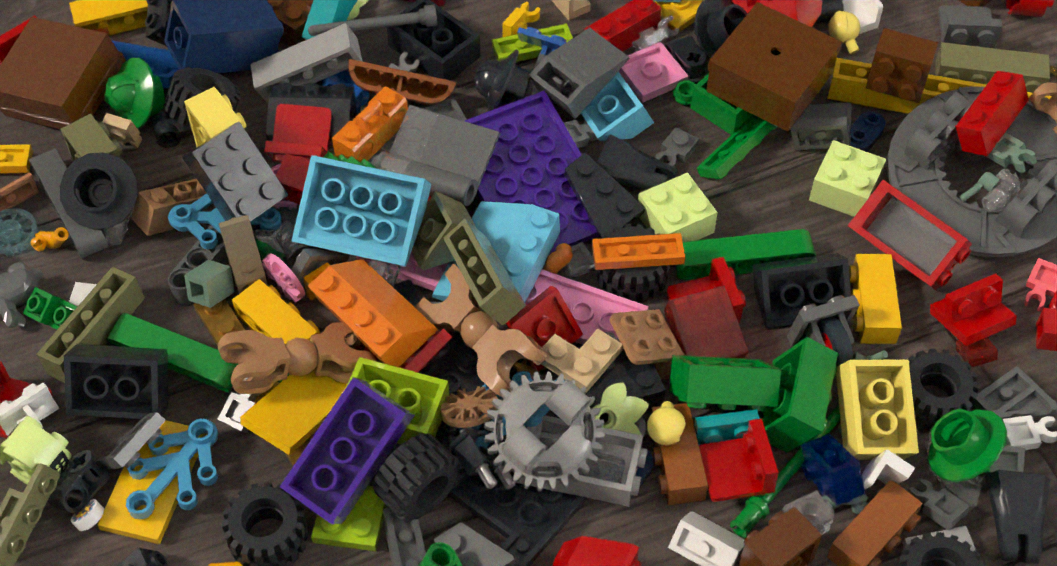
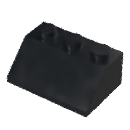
M290 83L274 85L268 99L266 140H273L277 106L279 104L329 108L332 111L329 141H332V137L357 116L355 87H348L344 84L319 86L315 83L304 86H296Z
M838 253L752 265L755 295L766 328L793 325L799 310L807 305L816 304V306H820L836 296L842 295L844 298L851 296L848 258Z

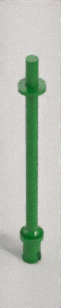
M839 404L826 418L827 425L820 435H816L806 441L778 473L775 492L755 497L750 496L745 502L746 507L730 523V527L734 528L733 531L738 536L746 538L758 521L765 519L769 515L768 505L840 422Z

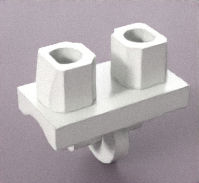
M32 383L23 389L22 396L13 402L5 400L0 403V425L8 436L26 416L34 418L41 424L40 421L58 410L59 407L44 383L40 385Z

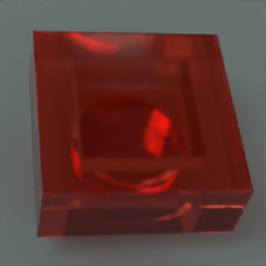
M988 337L968 346H965L960 340H956L957 352L965 362L971 365V368L998 360V350Z

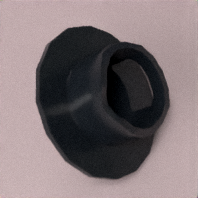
M703 0L697 8L695 30L693 32L701 49L709 59L712 58L747 15L744 8L735 5L730 0Z
M517 49L507 58L501 59V61L495 59L486 60L481 66H478L479 69L474 77L475 85L478 92L487 101L488 112L496 109L499 104L507 105L525 97L531 79L529 77L531 72L515 65L519 54Z
M104 152L88 153L74 160L64 172L59 186L60 201L67 215L79 225L94 230L108 229L123 222L134 210L138 198L137 179L131 167L119 157Z

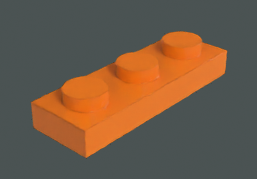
M681 233L592 240L595 270L684 264L685 262Z

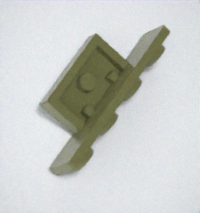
M39 463L23 493L9 488L0 505V566L15 565L19 555L25 549L26 542L35 524L41 517L43 508L56 488L60 473L45 464Z

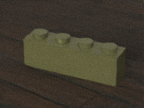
M941 42L936 58V76L987 85L997 70L1022 74L1027 92L1031 93L1041 84L1048 83L1050 80L1049 55Z
M463 219L443 239L479 307L501 325H504L526 305L488 238L468 220Z
M112 267L36 355L49 376L65 383L64 355L76 344L105 346L109 342L107 337L122 313L131 315L145 299L135 276Z

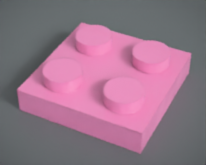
M661 42L628 55L630 59L618 71L642 103L675 89L679 82L688 81L689 78Z

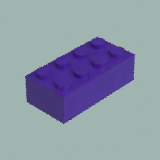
M353 377L280 487L329 523L342 524L415 415L366 381Z

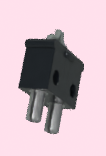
M472 427L461 429L460 435L449 446L454 450L467 474L479 475L488 489L493 488L497 484L494 476H499L506 489L512 488L515 484L510 473L505 476L502 474L505 464L494 465V460L499 454H488V448L494 445V442H486L485 436L493 433V431L475 430Z

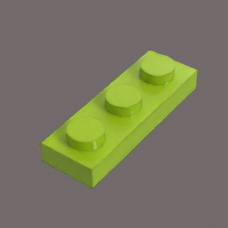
M567 24L539 29L542 35L548 37L557 35L566 39V42L573 39ZM518 34L492 40L496 59L500 61L507 58L515 49L519 50L516 62L539 57L542 47L520 41Z

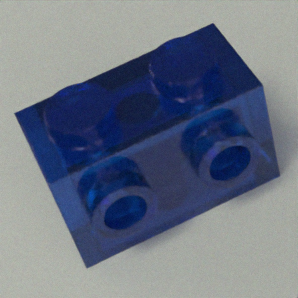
M831 434L801 444L805 463H802L803 473L808 481H813L817 485L823 496H827L837 506L842 503H848L854 498L865 494L860 462Z

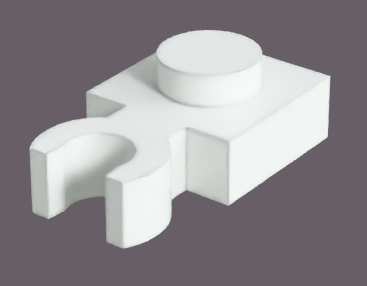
M1031 415L1003 419L1007 429L1006 446L1022 447L1025 450L1039 448L1041 440L1046 443L1057 441V431L1050 432L1045 428L1051 427L1055 422V418L1052 416L1043 417L1037 423H1034Z

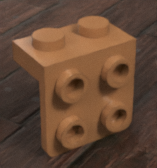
M660 309L613 313L609 321L620 342L623 344L629 360L635 365L654 363L660 379H669L671 376L672 355L684 354Z

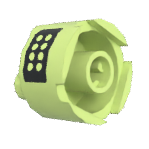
M26 416L23 421L19 422L0 445V463L3 465L8 461L12 467L10 473L25 484H28L39 463L45 464L61 473L68 465L72 455L65 448L68 445V441L57 432L49 434L42 429V425L30 416Z

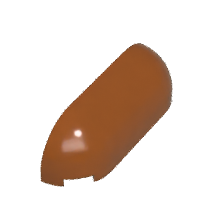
M349 59L348 63L349 74L353 82L362 90L378 94L386 86L404 96L407 101L432 105L444 101L450 96L456 85L454 81Z

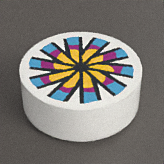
M92 499L81 512L73 514L71 523L79 531L88 530L101 519L104 507L96 499Z

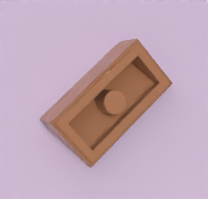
M30 172L0 189V215L39 193Z

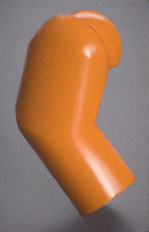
M566 243L559 244L556 247V251L547 257L544 270L558 274V271L572 260L571 246Z

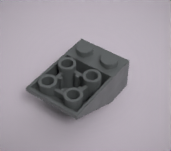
M588 28L549 53L529 74V77L540 92L545 90L550 100L576 119L630 58L594 30Z

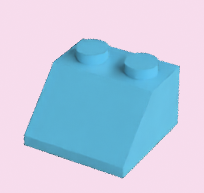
M619 72L615 74L581 112L599 141H607L610 134L619 139H632L654 123Z

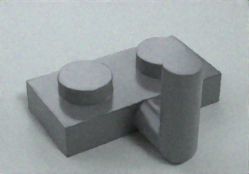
M303 249L297 256L294 266L289 268L302 284L306 294L303 277L327 262L330 265L347 262L350 254L327 249Z

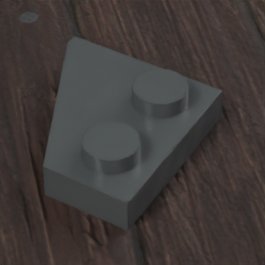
M1018 366L978 393L973 405L980 410L992 411L1002 419L1029 415L1033 419L1053 416L1057 413V403Z
M158 412L147 414L117 442L119 445L109 456L102 455L96 463L107 470L123 468L124 466L128 468L139 458L140 453L138 450L145 443L148 445L161 434L162 431L159 428L166 420Z
M462 522L434 539L435 543L443 542L450 545L456 552L462 566H514L518 563L516 557Z

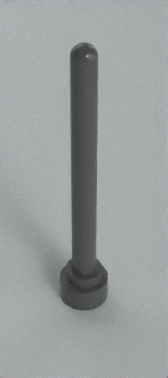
M426 5L424 9H419V12L311 25L308 28V33L311 36H317L344 23L352 31L413 23L433 27L437 26L435 5Z

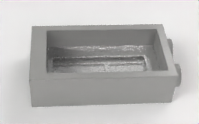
M545 415L542 417L540 424L534 427H527L546 446L545 451H548L570 428L562 419ZM584 424V437H585V439H586V424ZM603 427L597 428L596 431L605 433L603 440H595V442L603 446L601 452H591L598 458L597 462L593 464L586 461L590 468L589 473L585 474L578 470L580 480L575 482L569 476L568 487L566 488L562 486L560 480L556 481L554 491L629 507L631 495L638 496L641 477L636 476L638 467L644 468L647 456V449L642 448L643 436ZM538 466L532 470L531 474L537 475L538 471H555L556 475L560 473L561 469L556 466ZM521 477L517 483L525 484V478ZM532 481L530 486L537 487V482ZM544 482L543 488L551 490L549 483Z

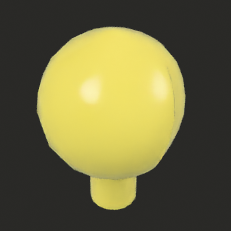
M837 11L828 24L829 34L831 37L842 41V44L845 43L849 54L859 51L855 38L858 37L860 32V21L850 12Z
M665 401L662 403L661 408L656 409L650 415L647 423L648 434L658 444L665 446L673 445L680 441V436L685 429L686 423L683 415L674 408V404L670 401Z

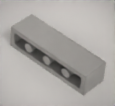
M344 23L252 63L251 71L254 89L268 103L269 95L274 85L290 83L296 86H304L348 69L349 59L362 61L358 38L349 26Z

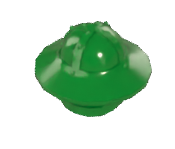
M142 58L128 59L123 63L117 75L108 78L104 101L111 106L116 116L131 120L137 129L144 126L149 117L153 118L154 115L163 109L165 96L161 80L158 75H153L148 63Z
M957 409L943 415L935 423L931 431L932 444L929 450L928 461L932 472L942 480L951 482L969 480L983 472L989 473L990 467L999 458L1006 445L1007 429L1003 419L992 411L980 409L974 411Z

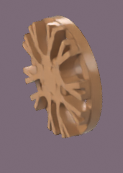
M477 386L475 391L466 392V389L463 388V391L457 390L458 395L451 393L450 396H446L447 402L440 407L442 420L447 425L457 428L474 427L491 420V418L487 417V411L498 410L492 405L493 398L498 399V397L490 388L486 390L485 387L480 388V386Z

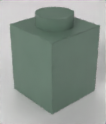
M207 260L184 275L188 301L211 308L234 293L230 266Z

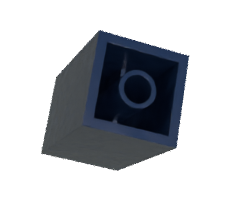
M172 0L164 42L179 69L195 67L207 69L215 73L251 70L252 63L278 53L280 38L283 36L284 28L282 22L275 15L272 5L267 0Z

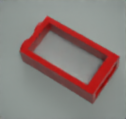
M885 180L881 181L848 224V227L885 254H892L894 261L934 290H937L939 286L944 287L953 275L951 273L952 269L957 263L962 264L971 253L969 248L972 243L967 238Z

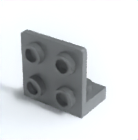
M847 102L808 105L791 128L794 149L830 148L833 140L850 146L852 104Z

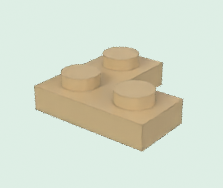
M599 329L592 334L580 349L554 334L542 347L548 356L541 365L559 376L563 374L564 379L576 380L575 385L579 389L585 387V393H587L622 352L623 344Z

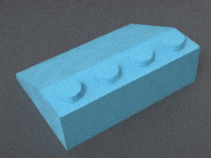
M311 155L291 242L406 267L426 211L432 184L423 178Z
M481 201L472 220L476 228L488 238L521 298L526 303L560 233L559 214L533 204ZM455 260L448 263L432 294L433 298L444 301L450 294L451 284L445 276V272L452 264L457 265Z

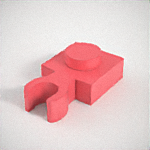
M1041 258L1037 259L1026 283V287L1033 290L1027 293L1024 306L1027 307L1029 300L1037 299L1040 302L1037 311L1040 312L1046 302L1045 294L1053 297L1057 291L1056 264Z

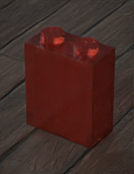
M725 286L667 302L664 312L670 330L684 355L726 358L746 357L749 351Z

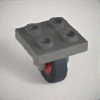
M840 295L830 299L826 304L820 306L810 304L800 309L787 334L791 346L809 337L838 353L837 367L848 360H853L851 343H854V339L848 324L860 306L856 296L852 295L844 298V296Z

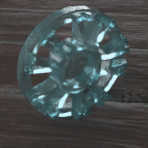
M11 208L0 211V253L9 257V255L14 256L16 252L20 254L22 251L26 252L27 247L31 244V240L38 233L35 218L31 213L23 209ZM11 215V220L3 222L2 217ZM29 221L32 223L31 225L23 226Z

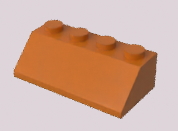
M363 259L329 265L308 285L320 302L384 364L400 367L438 330Z

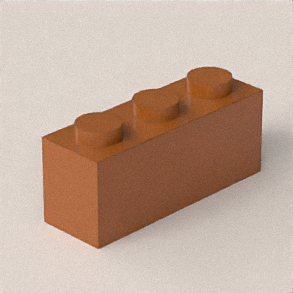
M688 403L674 405V408L683 415L686 423L685 429L680 436V441L667 446L654 441L655 447H652L654 466H659L661 475H658L659 492L666 495L668 505L704 501L708 489L691 410L687 406ZM660 406V407H652L651 414H652L656 409L661 408V406ZM647 428V429H646V430H647V436H648L649 439H651V436L648 434V428Z
M891 479L834 540L827 558L837 566H880L882 563L880 557L885 552L891 554L902 541V538L899 536L905 530L910 533L919 523L921 517L918 515V512L923 503Z

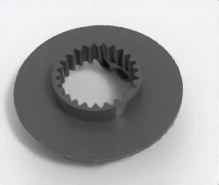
M961 87L958 90L939 94L917 106L900 123L891 140L887 159L890 185L967 238L972 243L969 248L971 249V255L1006 257L1024 254L1046 245L1057 237V135L1052 130L1053 127L1057 126V122L1050 115L1036 110L1032 103L1028 101L1007 129V134L1024 142L1026 149L1032 150L1035 153L1037 163L1023 162L1026 171L1019 174L1020 178H1023L1021 193H1017L1012 201L1007 200L1004 207L1000 203H996L994 209H991L987 203L980 208L976 201L968 204L967 200L963 202L960 198L956 197L958 191L949 190L951 183L950 181H944L946 172H943L947 155L951 156L954 149L961 150L955 126L985 87ZM896 199L905 215L922 232L949 248L954 246L956 243L954 239Z

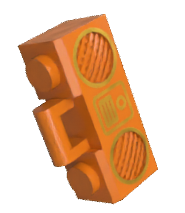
M385 86L368 102V105L354 120L349 121L332 137L335 156L339 157L340 154H343L348 159L350 156H353L360 162L363 158L369 160L409 120L406 98Z

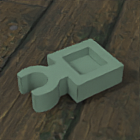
M1006 132L991 153L986 156L1005 168L1012 163L1015 170L1020 173L1026 171L1023 162L1037 163L1035 153L1032 150L1026 149L1024 142Z

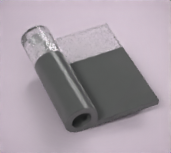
M409 105L390 152L382 151L373 158L372 164L380 170L426 179L432 184L429 195H433L437 191L463 203L467 207L472 203L499 139L500 132Z

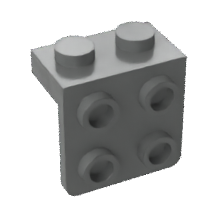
M941 5L939 7L941 42L995 48L1002 29L1001 19H992L990 8Z

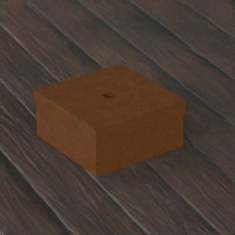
M757 2L709 60L707 92L789 132L833 74L842 41Z
M31 17L0 65V110L8 117L61 130V128L89 114H92V116L95 114L105 97L108 78L117 75L121 66L127 60L122 52L117 50L107 33Z

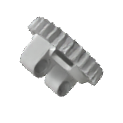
M535 372L531 382H529L525 375H522V385L520 386L513 380L510 381L511 392L502 388L500 395L503 401L493 398L492 405L498 410L487 411V417L493 419L494 422H486L484 427L486 430L493 431V433L485 436L486 442H494V445L488 448V454H499L494 460V465L505 464L502 471L503 476L513 471L514 484L523 477L525 478L526 489L529 488L532 481L537 482L538 491L542 490L544 482H548L551 491H554L556 481L559 480L562 486L566 488L568 487L569 476L575 482L580 480L578 470L585 474L589 473L590 468L586 461L593 464L597 462L598 458L591 452H601L603 446L595 442V440L604 439L605 433L596 431L597 428L604 425V420L594 419V417L599 415L601 409L590 408L595 398L593 396L588 397L585 394V387L579 389L575 385L576 380L570 381L565 379L564 381V375L561 374L557 381H552L551 372H547L545 380H540L538 372ZM543 404L549 407L570 427L548 451H545L546 446L523 426ZM505 417L507 437L506 440L502 442L504 439L502 420ZM584 421L586 424V439L584 437ZM538 466H556L561 469L560 473L556 475L555 471H538L537 475L531 474L532 470Z

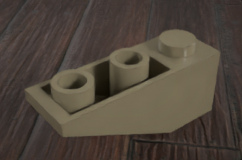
M248 215L231 218L228 221L219 223L238 293L243 292L258 279L268 286Z

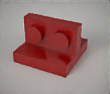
M996 273L945 295L944 299L930 304V314L965 346L1016 325L1017 318L1016 314L1001 303L1003 279Z
M553 286L548 287L506 322L508 329L522 331L526 336L534 339L541 348L554 334L570 344L583 335L560 292ZM527 359L531 367L538 372L544 367L541 364L536 365L532 360Z

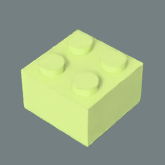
M833 140L814 178L809 200L855 217L877 188L886 159Z
M688 172L638 194V202L645 207L644 213L639 218L647 229L650 227L655 230L654 234L681 233L682 242L697 241L713 234L715 231L718 212Z

